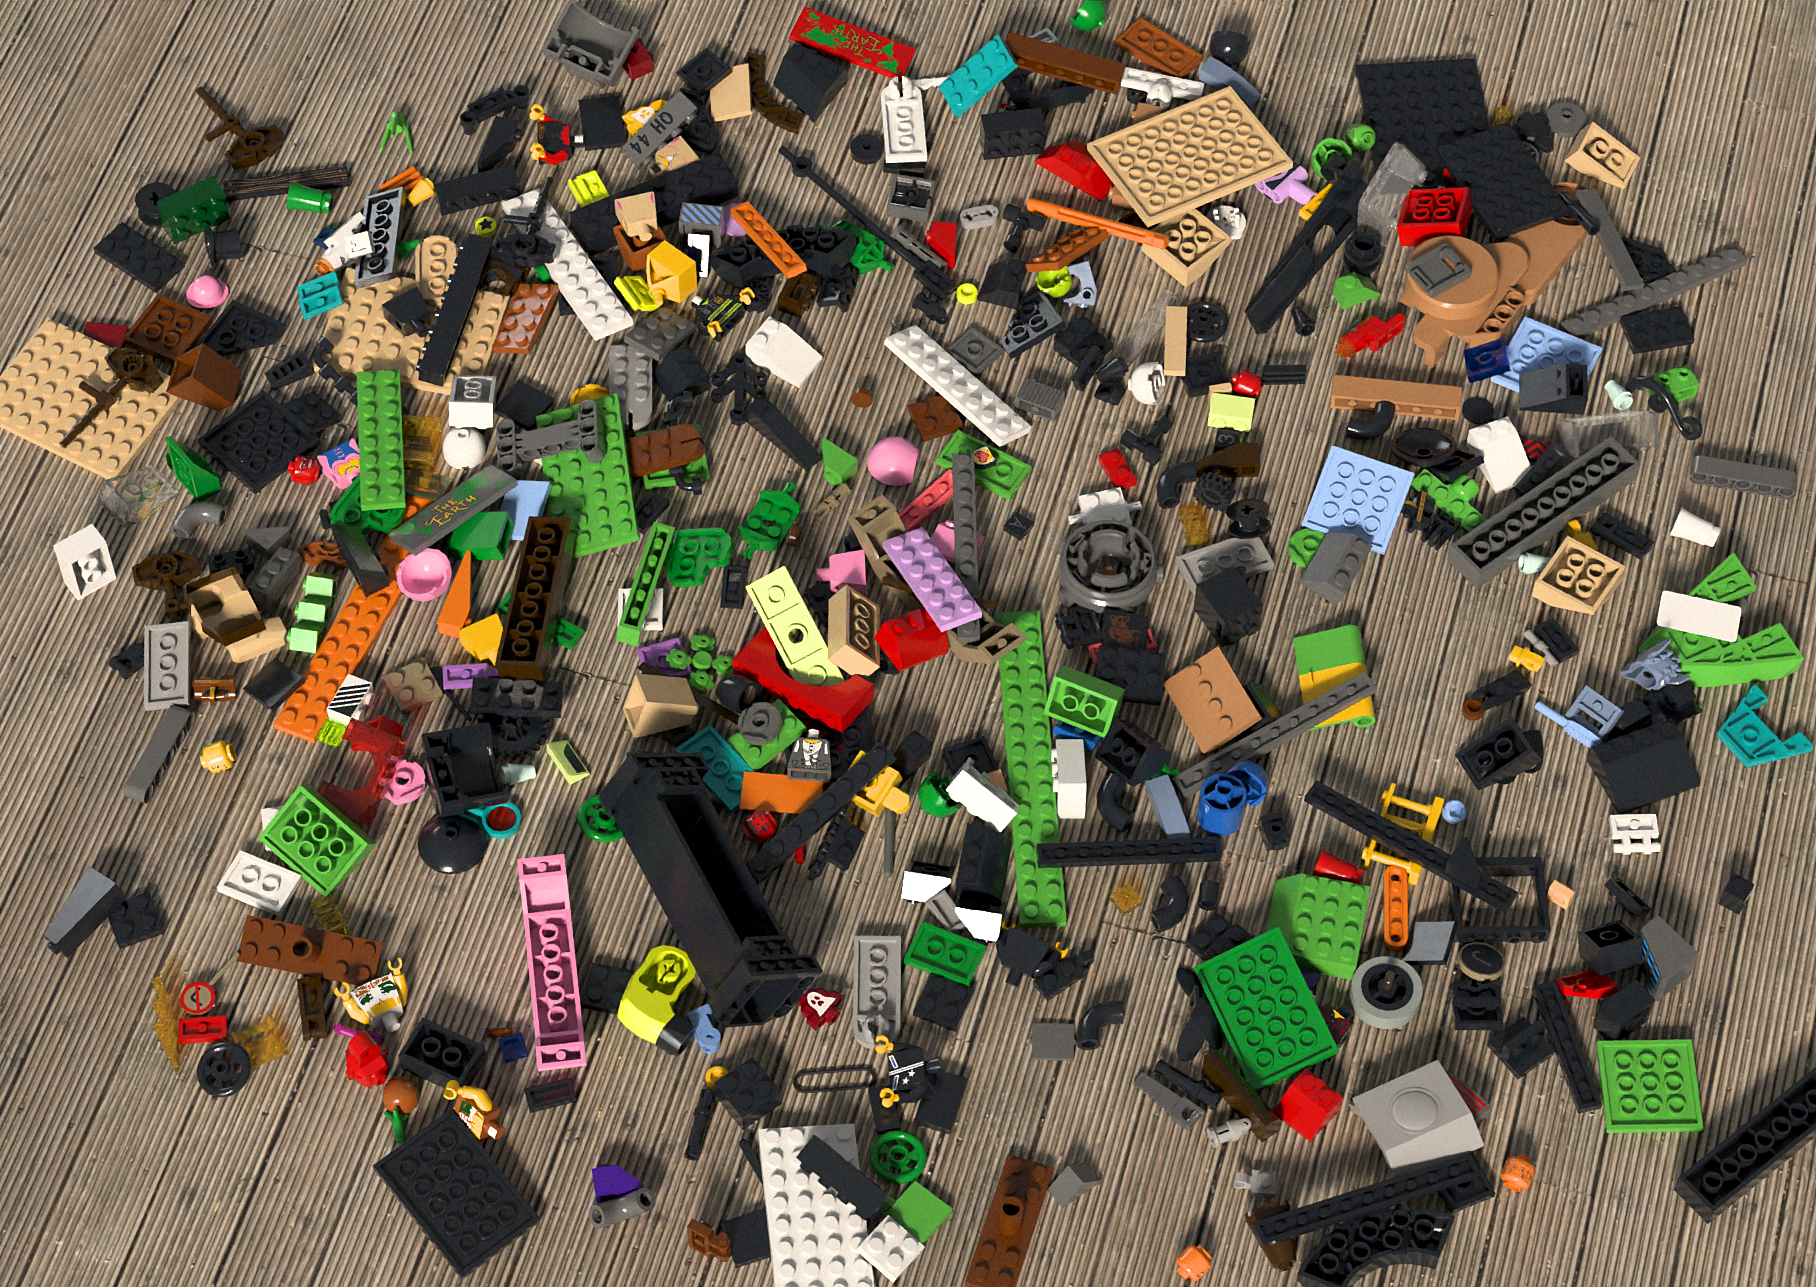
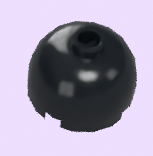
M1221 31L1212 33L1209 49L1213 58L1228 67L1244 61L1250 49L1251 41H1247L1248 37L1232 31H1227L1226 35H1220Z

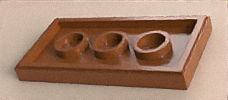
M1139 17L1115 40V45L1167 76L1184 79L1204 58L1202 54L1142 17Z

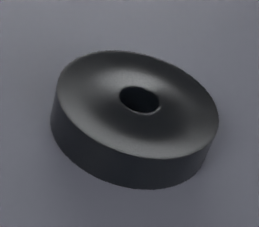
M862 134L855 137L850 145L851 157L860 164L876 163L883 155L882 141L871 134Z

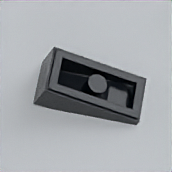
M726 565L724 567L720 608H743L746 566Z

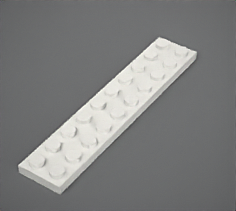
M538 188L502 203V209L506 215L528 217L529 213H534L533 210L541 190ZM547 200L544 213L542 214L543 224L536 235L547 239L548 242L554 243L557 246L554 262L543 264L551 279L557 284L561 293L595 341L632 326L633 319ZM514 224L521 235L526 233L527 225Z

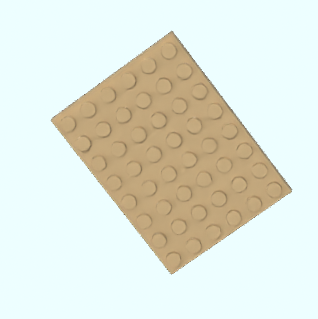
M1231 86L1087 144L1089 153L1147 227L1293 168V161Z
M346 269L341 283L344 304L332 309L323 336L332 343L334 349L329 354L324 352L322 359L329 363L341 376L357 379L356 372L400 369L401 387L447 395L451 393L453 375L486 376L493 355L492 345L510 303V295L505 296L499 293L478 290L444 386L441 387L418 380L419 372L416 371L419 358L423 359L424 356L422 354L425 341L429 342L430 337L427 335L421 338L416 332L408 337L404 336L385 320L382 304L415 288V279L396 276V278L357 289L354 284L356 269ZM426 304L431 318V324L427 326L429 329L432 324L435 325L437 321L435 320L436 310L438 307L441 308L442 305L431 306ZM313 361L312 371L318 372L320 368Z
M47 318L0 376V427L117 483L182 398L166 392L171 376L158 370L163 383L154 393L131 390L129 385L126 384V387L123 390L121 389L119 394L114 397L115 403L108 411L102 409L98 413L99 415L91 421L88 427L84 428L81 434L65 449L62 448L59 442L72 429V426L78 423L79 419L97 403L95 398L79 389V384L84 381L101 392L103 389L108 391L109 387L113 386L117 379L104 359L113 348Z

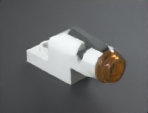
M360 212L350 217L324 241L328 249L317 260L315 270L321 277L334 271L337 273L356 262V259L349 258V255L346 253L345 237L355 235L354 233L361 227L359 223L365 217Z

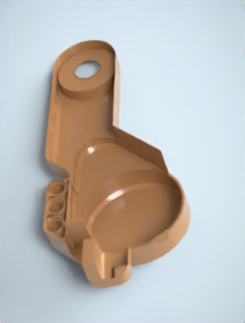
M1560 182L1552 185L1558 194L1565 191L1574 200H1577L1575 196L1577 190L1588 189L1573 182ZM1561 217L1507 236L1502 242L1479 244L1465 237L1446 235L1428 239L1418 245L1410 254L1407 264L1446 243L1472 270L1470 278L1434 298H1430L1428 292L1426 293L1410 276V273L1405 271V293L1399 301L1409 307L1414 305L1425 314L1415 326L1412 335L1413 342L1426 351L1424 364L1431 368L1437 364L1447 351L1449 338L1452 335L1458 336L1459 339L1467 342L1469 348L1497 345L1521 316L1523 306L1535 303L1589 235L1588 232L1574 218ZM1448 258L1443 260V262L1453 272H1455L1456 267L1448 260Z

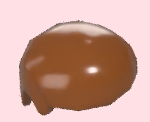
M399 1076L388 1080L383 1088V1103L388 1111L393 1113V1109L396 1108L399 1115L410 1113L418 1106V1085L412 1078Z

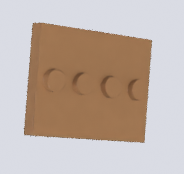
M1219 646L1164 682L1165 689L1206 756L1263 719Z

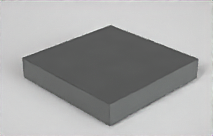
M973 326L945 350L976 378L1004 354L1003 347Z

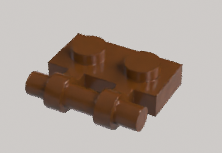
M691 1219L687 1225L689 1247L709 1258L712 1255L720 1259L721 1262H727L731 1256L730 1238L727 1234L720 1233L717 1236L708 1223Z

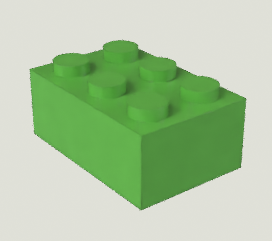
M1062 665L1054 676L1043 714L1105 738L1114 718H1117L1125 689Z

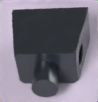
M417 287L382 304L385 320L402 335L408 337L415 332L421 338L428 335L430 329L427 326L431 324L430 312Z

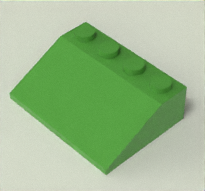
M310 784L299 785L258 837L261 842L300 874L302 878L325 898L365 860L377 844Z

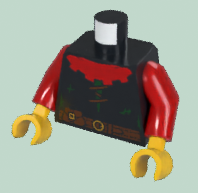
M533 105L530 118L532 120L539 119V122H537L538 143H534L530 151L533 152L531 156L534 160L539 159V165L551 164L556 166L572 159V148H584L583 135L571 136L569 124L561 123L547 114H543L541 105Z

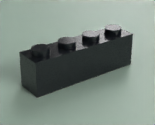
M513 164L433 184L435 199L441 216L493 204L506 199H513L521 195L520 181Z

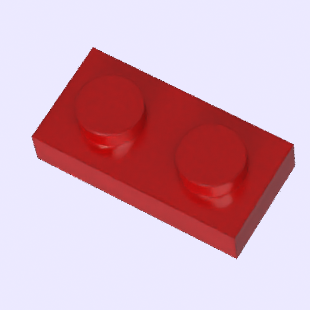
M1118 448L1098 456V461L1114 488L1120 487L1122 491L1137 485V479Z
M227 1016L178 1019L179 1044L228 1041Z

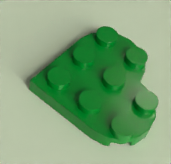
M358 475L333 506L330 512L331 525L339 524L358 527L363 535L370 529L390 533L393 528L402 522L406 509L362 511L360 475Z
M722 528L675 530L666 563V574L672 585L682 588L694 585L701 586L705 582V577L710 568L728 565L729 558L734 551L733 539Z

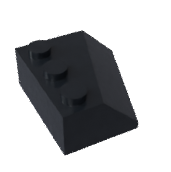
M794 43L782 59L773 86L788 100H792L797 105V108L801 112L804 111L814 123L846 85V67Z

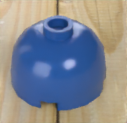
M1249 760L1239 761L1231 765L1226 774L1233 775L1242 781L1246 788V803L1249 804V807L1260 804L1265 798L1269 784L1266 771L1259 764Z

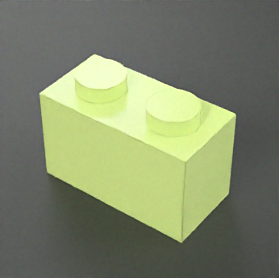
M1212 393L1208 426L1250 432L1255 399Z

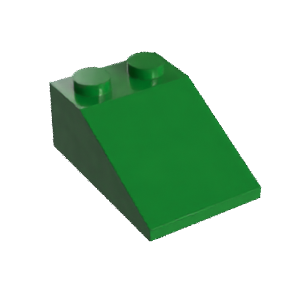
M170 436L166 437L175 477L197 502L205 501L221 491L219 483L221 478L215 469L211 470L209 468L208 462L203 456L199 457L193 449Z

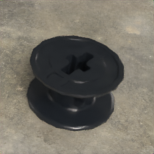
M153 182L140 188L135 196L139 219L147 226L163 227L158 205L156 206L157 201L174 194L175 190L170 185L161 182Z
M1251 498L1238 500L1229 505L1226 509V515L1231 520H1234L1228 528L1229 534L1238 539H1253L1268 533L1272 524L1270 520L1263 517L1268 513V503L1260 499Z

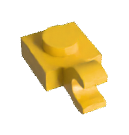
M1576 519L1568 522L1570 527L1566 528V531L1571 538L1598 551V547L1589 532L1582 534L1580 524Z

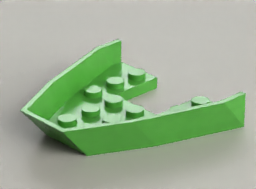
M1733 552L1687 595L1727 604L1754 592L1757 586ZM1781 623L1745 639H1741L1737 633L1735 642L1657 625L1637 650L1640 654L1644 649L1652 648L1664 640L1671 639V643L1665 649L1672 650L1674 652L1672 656L1680 658L1681 661L1677 665L1682 667V671L1677 673L1691 676V679L1685 681L1689 687H1715L1781 679L1798 671L1804 659Z

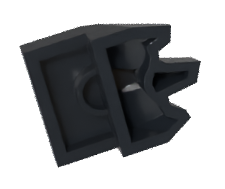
M1469 977L1468 983L1463 984L1461 980L1454 979L1452 1015L1455 1030H1502L1503 1020L1499 987L1492 980L1481 984L1480 981Z

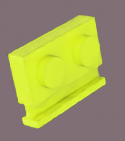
M596 170L577 176L572 181L571 179L568 180V186L580 207L610 196Z
M624 276L623 279L620 277L615 279V286L633 311L638 309L641 311H656L660 308V306L654 304V297L649 292L648 285L641 276Z

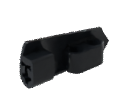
M1686 682L1677 685L1666 684L1644 699L1636 698L1622 706L1621 709L1624 712L1610 731L1605 742L1671 718L1677 724L1702 713L1703 709L1694 703L1696 694Z

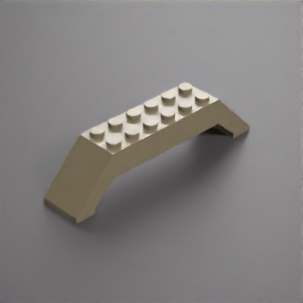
M882 494L849 516L848 521L876 576L881 581L884 576L906 582L883 549V541L905 534L907 530L896 512V507ZM887 586L911 611L924 607L916 595L910 596L904 590ZM979 607L982 610V617L979 618L980 642H957V627L947 630L948 647L961 661L993 664L1025 642L1027 637L1013 623L1009 625L996 623Z

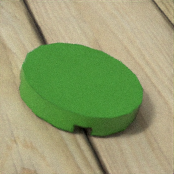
M1309 529L1295 532L1288 544V555L1291 560L1298 566L1307 568L1326 535L1321 531Z

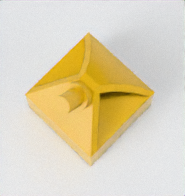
M665 240L647 255V285L649 292L654 297V304L656 306L663 304V298L681 303L697 289L696 262Z

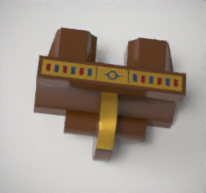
M201 675L199 679L193 680L195 702L210 701L211 706H216L217 701H236L235 680L231 675H223L220 679H212L209 675Z

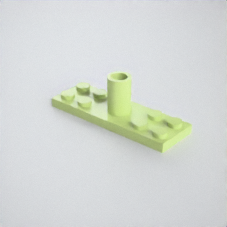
M786 566L745 587L794 680L806 685L819 687L833 686L846 681L840 668L828 660V646ZM799 629L804 634L801 642H797L795 639V634Z

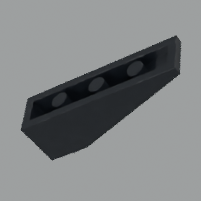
M760 395L746 406V422L805 471L810 470L822 460V456L781 411L765 397Z

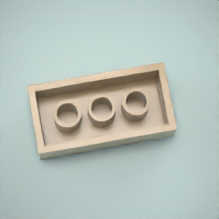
M845 585L829 599L828 660L833 665L845 670L850 676L853 677L856 674L866 679L880 667V646L874 639V636L880 629V606L848 585Z

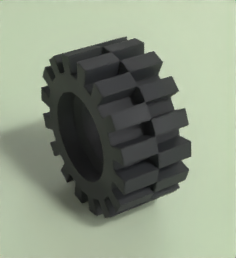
M1208 472V474L1204 473L1200 476L1193 489V496L1197 497V502L1201 501L1200 505L1203 507L1206 505L1209 510L1213 508L1214 511L1219 509L1221 512L1224 509L1226 510L1231 504L1236 493L1235 486L1233 484L1230 485L1231 481L1229 479L1227 481L1224 480V476L1218 477L1217 473L1212 475V472Z

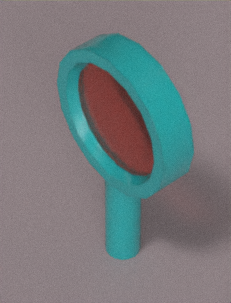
M511 802L489 806L486 809L467 810L469 813L482 817L483 828L493 838L504 839L513 836L520 829L522 823L519 809Z

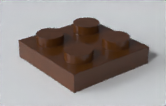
M941 394L907 405V411L923 442L954 433L957 430H963V423L955 407Z

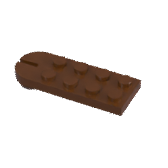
M681 424L626 439L632 479L697 461L706 452L704 447L706 444L703 442L701 434L690 424Z

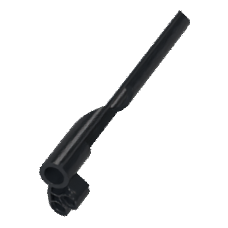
M1333 154L1320 169L1322 176L1333 187L1245 309L1244 313L1250 325L1254 328L1255 334H1263L1269 331L1378 202L1370 187L1362 181L1361 176L1364 173V168L1357 161L1350 160L1347 163L1341 155ZM1324 225H1329L1335 232V238L1314 262L1307 245Z

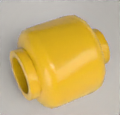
M221 740L204 746L203 755L200 756V760L204 768H208L212 773H217L233 766L236 760V753L232 744Z

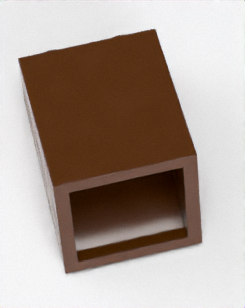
M202 343L176 357L166 392L196 404L221 411L226 407L232 406L235 402V394L241 382L242 370Z

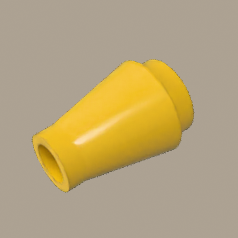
M428 178L419 180L411 193L406 197L407 202L412 207L434 195L432 181Z

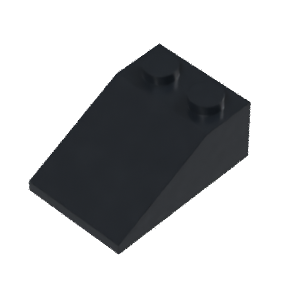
M1512 717L1455 754L1477 790L1519 775L1541 761V758L1524 732Z

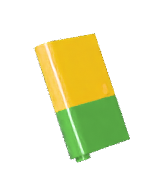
M1346 624L1343 627L1293 638L1303 705L1362 672L1368 675L1361 630L1354 624ZM1372 695L1308 731L1352 721L1356 727L1361 728L1373 725L1376 719Z

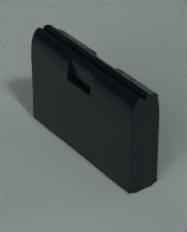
M940 1071L934 1073V1088L921 1098L914 1123L950 1135L968 1079Z

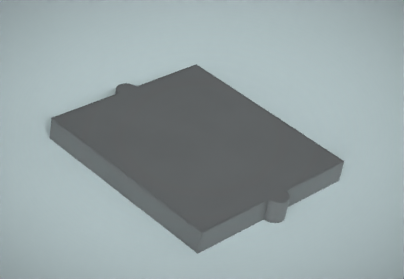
M1033 1023L1032 1038L1030 1039V1044H1032V1060L1074 1061V1046L1076 1045L1074 1024Z

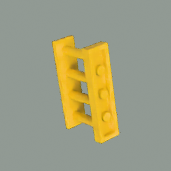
M1391 783L1389 791L1384 790L1381 803L1384 806L1380 816L1402 828L1419 833L1423 840L1431 843L1445 799L1435 797L1433 805L1428 804L1427 806L1395 796L1396 784ZM1390 804H1394L1425 814L1428 821L1427 823L1422 822V824L1387 813ZM1373 839L1369 847L1365 846L1361 859L1365 860L1363 869L1368 870L1371 860L1390 866L1398 865L1410 874L1408 883L1417 886L1423 867L1410 860L1408 862L1374 851L1377 842Z

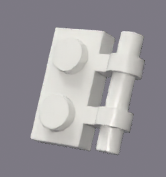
M1656 814L1610 815L1612 839H1621V843L1613 844V853L1630 855L1631 852H1643V854L1660 852V843H1651V838H1658L1659 835ZM1630 839H1642V843H1631Z

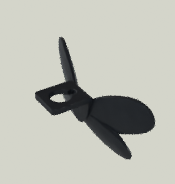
M1180 967L1176 971V978L1182 990L1189 997L1190 1019L1179 1037L1177 1054L1181 1060L1190 1061L1198 1054L1205 1040L1208 1041L1214 1050H1219L1222 1047L1223 1038L1219 1023L1212 1011L1211 1003L1197 974L1189 968Z

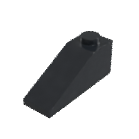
M495 117L477 160L478 173L493 168L515 149L517 142L522 140L523 130L520 129L519 120Z

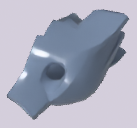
M1671 639L1664 640L1652 648L1644 649L1634 662L1628 663L1620 672L1624 679L1633 680L1647 690H1659L1666 684L1677 685L1691 679L1689 675L1677 673L1682 671V667L1677 665L1681 660L1679 657L1672 656L1674 653L1672 650L1665 649L1671 643ZM1647 671L1653 674V677L1647 678L1643 673Z

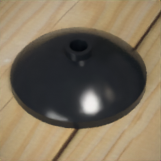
M1433 428L1405 430L1397 434L1391 442V451L1395 457L1406 464L1417 467H1431L1445 463L1454 456L1457 448L1456 441L1450 434Z
M465 813L446 817L438 815L424 825L418 837V851L423 862L432 870L443 874H458L470 870L481 861L487 849L485 829L477 819Z

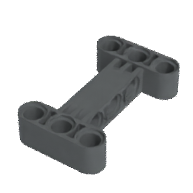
M586 399L579 404L578 420L521 433L511 419H504L498 423L496 428L498 468L516 480H520L523 477V462L578 449L583 452L591 463H598L605 457L604 416L597 404L591 399Z

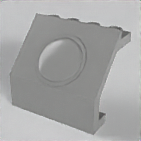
M1438 1060L1352 1098L1353 1102L1348 1103L1351 1111L1364 1120L1381 1148L1390 1169L1387 1172L1390 1179L1463 1156L1484 1146L1470 1109Z

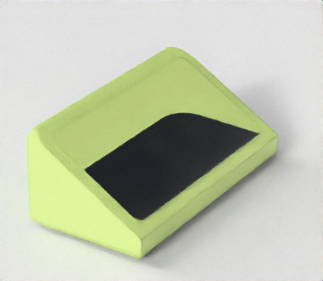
M567 740L546 744L548 754L569 785L590 775Z

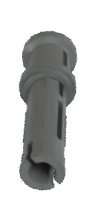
M903 224L894 229L891 238L902 244L906 251L914 252L923 261H930L942 272L944 271L948 263L922 244L916 234L912 235L908 232Z

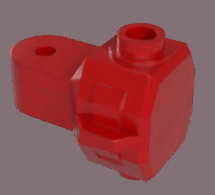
M368 1032L358 1033L350 1040L345 1051L347 1063L346 1077L348 1080L355 1079L358 1084L368 1088L374 1084L380 1086L387 1080L389 1075L388 1048L385 1045L379 1046Z

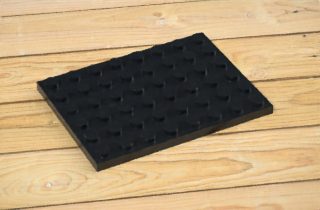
M1475 58L1355 65L1354 71L1364 124L1370 126L1376 136L1375 143L1369 150L1378 195L1405 194L1408 189H1433L1439 186L1441 188L1443 186L1445 188H1459L1443 175L1445 166L1435 151L1436 147L1490 129Z

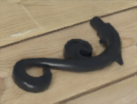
M1654 375L1635 376L1625 384V389L1631 394L1637 390L1643 391L1642 387L1655 392L1656 394L1651 395L1648 399V405L1654 412L1663 413L1668 409L1677 429L1684 438L1696 440L1701 437L1703 427L1700 421L1692 416H1687L1680 420L1672 397L1659 382L1653 379ZM1683 424H1689L1692 427V432L1685 429Z

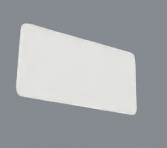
M1663 591L1657 624L1662 627L1735 642L1739 628L1741 608L1675 592Z

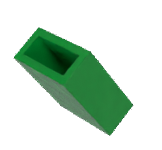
M507 511L479 512L454 529L452 537L448 542V548L456 560H463L466 550L471 551L472 560H505L515 524Z

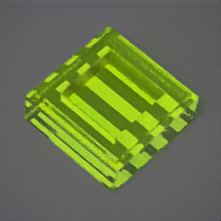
M326 719L317 735V740L339 747L348 731L347 725Z

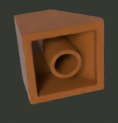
M621 224L613 227L622 257L631 272L647 267V255L664 240L669 243L658 224L657 230L651 232L652 238L648 241H641L639 235L628 236Z

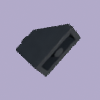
M913 730L899 744L894 753L897 760L889 766L900 773L903 779L900 783L901 786L931 757L932 742L916 730Z

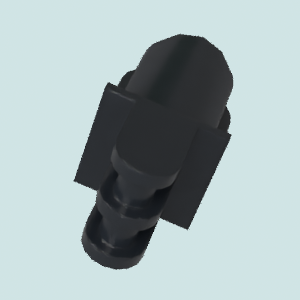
M1444 511L1438 517L1435 516L1434 523L1421 537V541L1424 543L1429 539L1428 545L1431 547L1435 546L1437 551L1448 539L1451 541L1452 536L1462 524L1460 521L1456 522L1453 520L1454 517L1445 515L1446 512Z

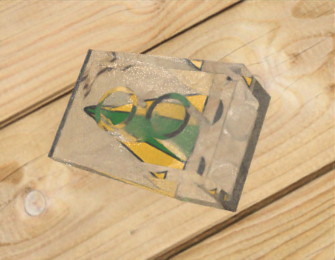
M153 464L104 480L97 501L123 527H127L143 521L180 495L181 491Z

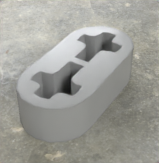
M993 205L968 208L960 214V225L967 230L991 226L998 221V209Z

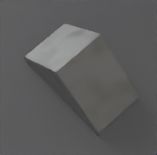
M289 526L245 529L247 545L268 561L280 546L286 548L292 542Z

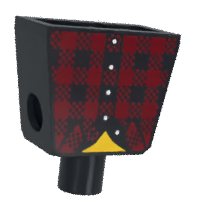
M1324 1004L1319 1010L1338 1049H1340L1350 1035L1352 1024L1348 1019L1353 1015V1011L1346 1004H1343L1338 1010L1334 1009L1330 1004ZM1335 1055L1327 1058L1326 1060L1330 1062Z

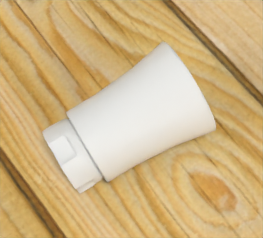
M1682 507L1670 535L1684 538L1703 546L1713 547L1721 528L1714 526L1713 523L1690 513Z

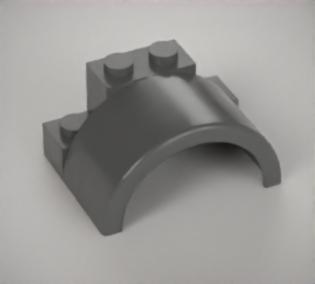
M569 0L541 51L546 57L563 64L567 72L602 89L605 84L615 87L624 71L622 66L640 36V31L633 26L631 28L632 31L613 27L589 13L576 0Z

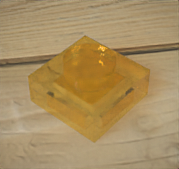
M1129 883L1110 895V901L1123 916L1142 905L1143 901Z

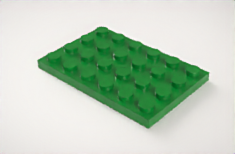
M1279 926L1193 967L1247 1082L1256 1092L1340 1052Z

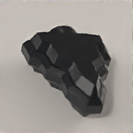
M1527 111L1521 114L1515 125L1512 126L1518 137L1527 143H1533L1539 150L1547 154L1554 151L1553 139L1549 135L1551 129L1548 126L1549 119L1542 112L1532 115L1531 112Z

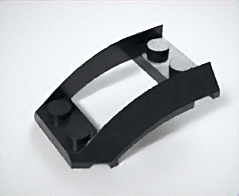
M1022 68L1013 70L1001 80L1017 110L1042 108L1043 113L1066 104L1078 102L1084 104L1087 96L1095 90L1094 88L1069 82L1070 87L1055 89L1034 97L1023 77L1034 72Z

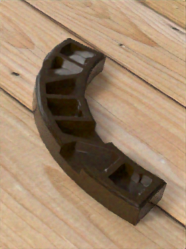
M746 52L743 64L748 63L750 67L752 105L765 119L774 125L799 134L805 120V115L790 110L782 104L779 105L774 100L763 79L766 56Z

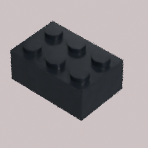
M1042 108L981 114L980 146L983 160L1043 153L1046 125Z
M1099 645L1095 678L1125 689L1122 701L1160 706L1163 694L1166 654Z
M423 1017L398 1055L401 1069L446 1089L447 1083L451 1080L457 1081L460 1087H463V1085L470 1086L487 1060L484 1045Z

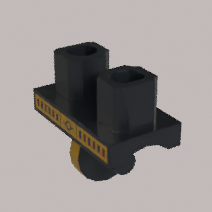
M1421 490L1419 497L1414 499L1408 497L1403 505L1401 513L1404 518H1408L1406 531L1411 534L1415 529L1426 532L1431 526L1432 520L1423 516V513L1430 515L1435 508L1436 502L1427 499V491Z

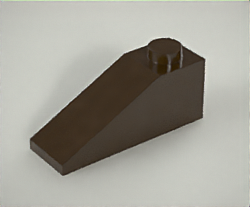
M1238 443L1196 461L1197 478H1200L1204 473L1208 474V472H1212V475L1217 473L1218 477H1259L1260 455L1258 443Z

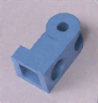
M706 1004L686 1013L687 1021L696 1028L694 1037L702 1051L707 1054H714L719 1051L721 1035L710 1022L712 1021V1011L709 1005Z

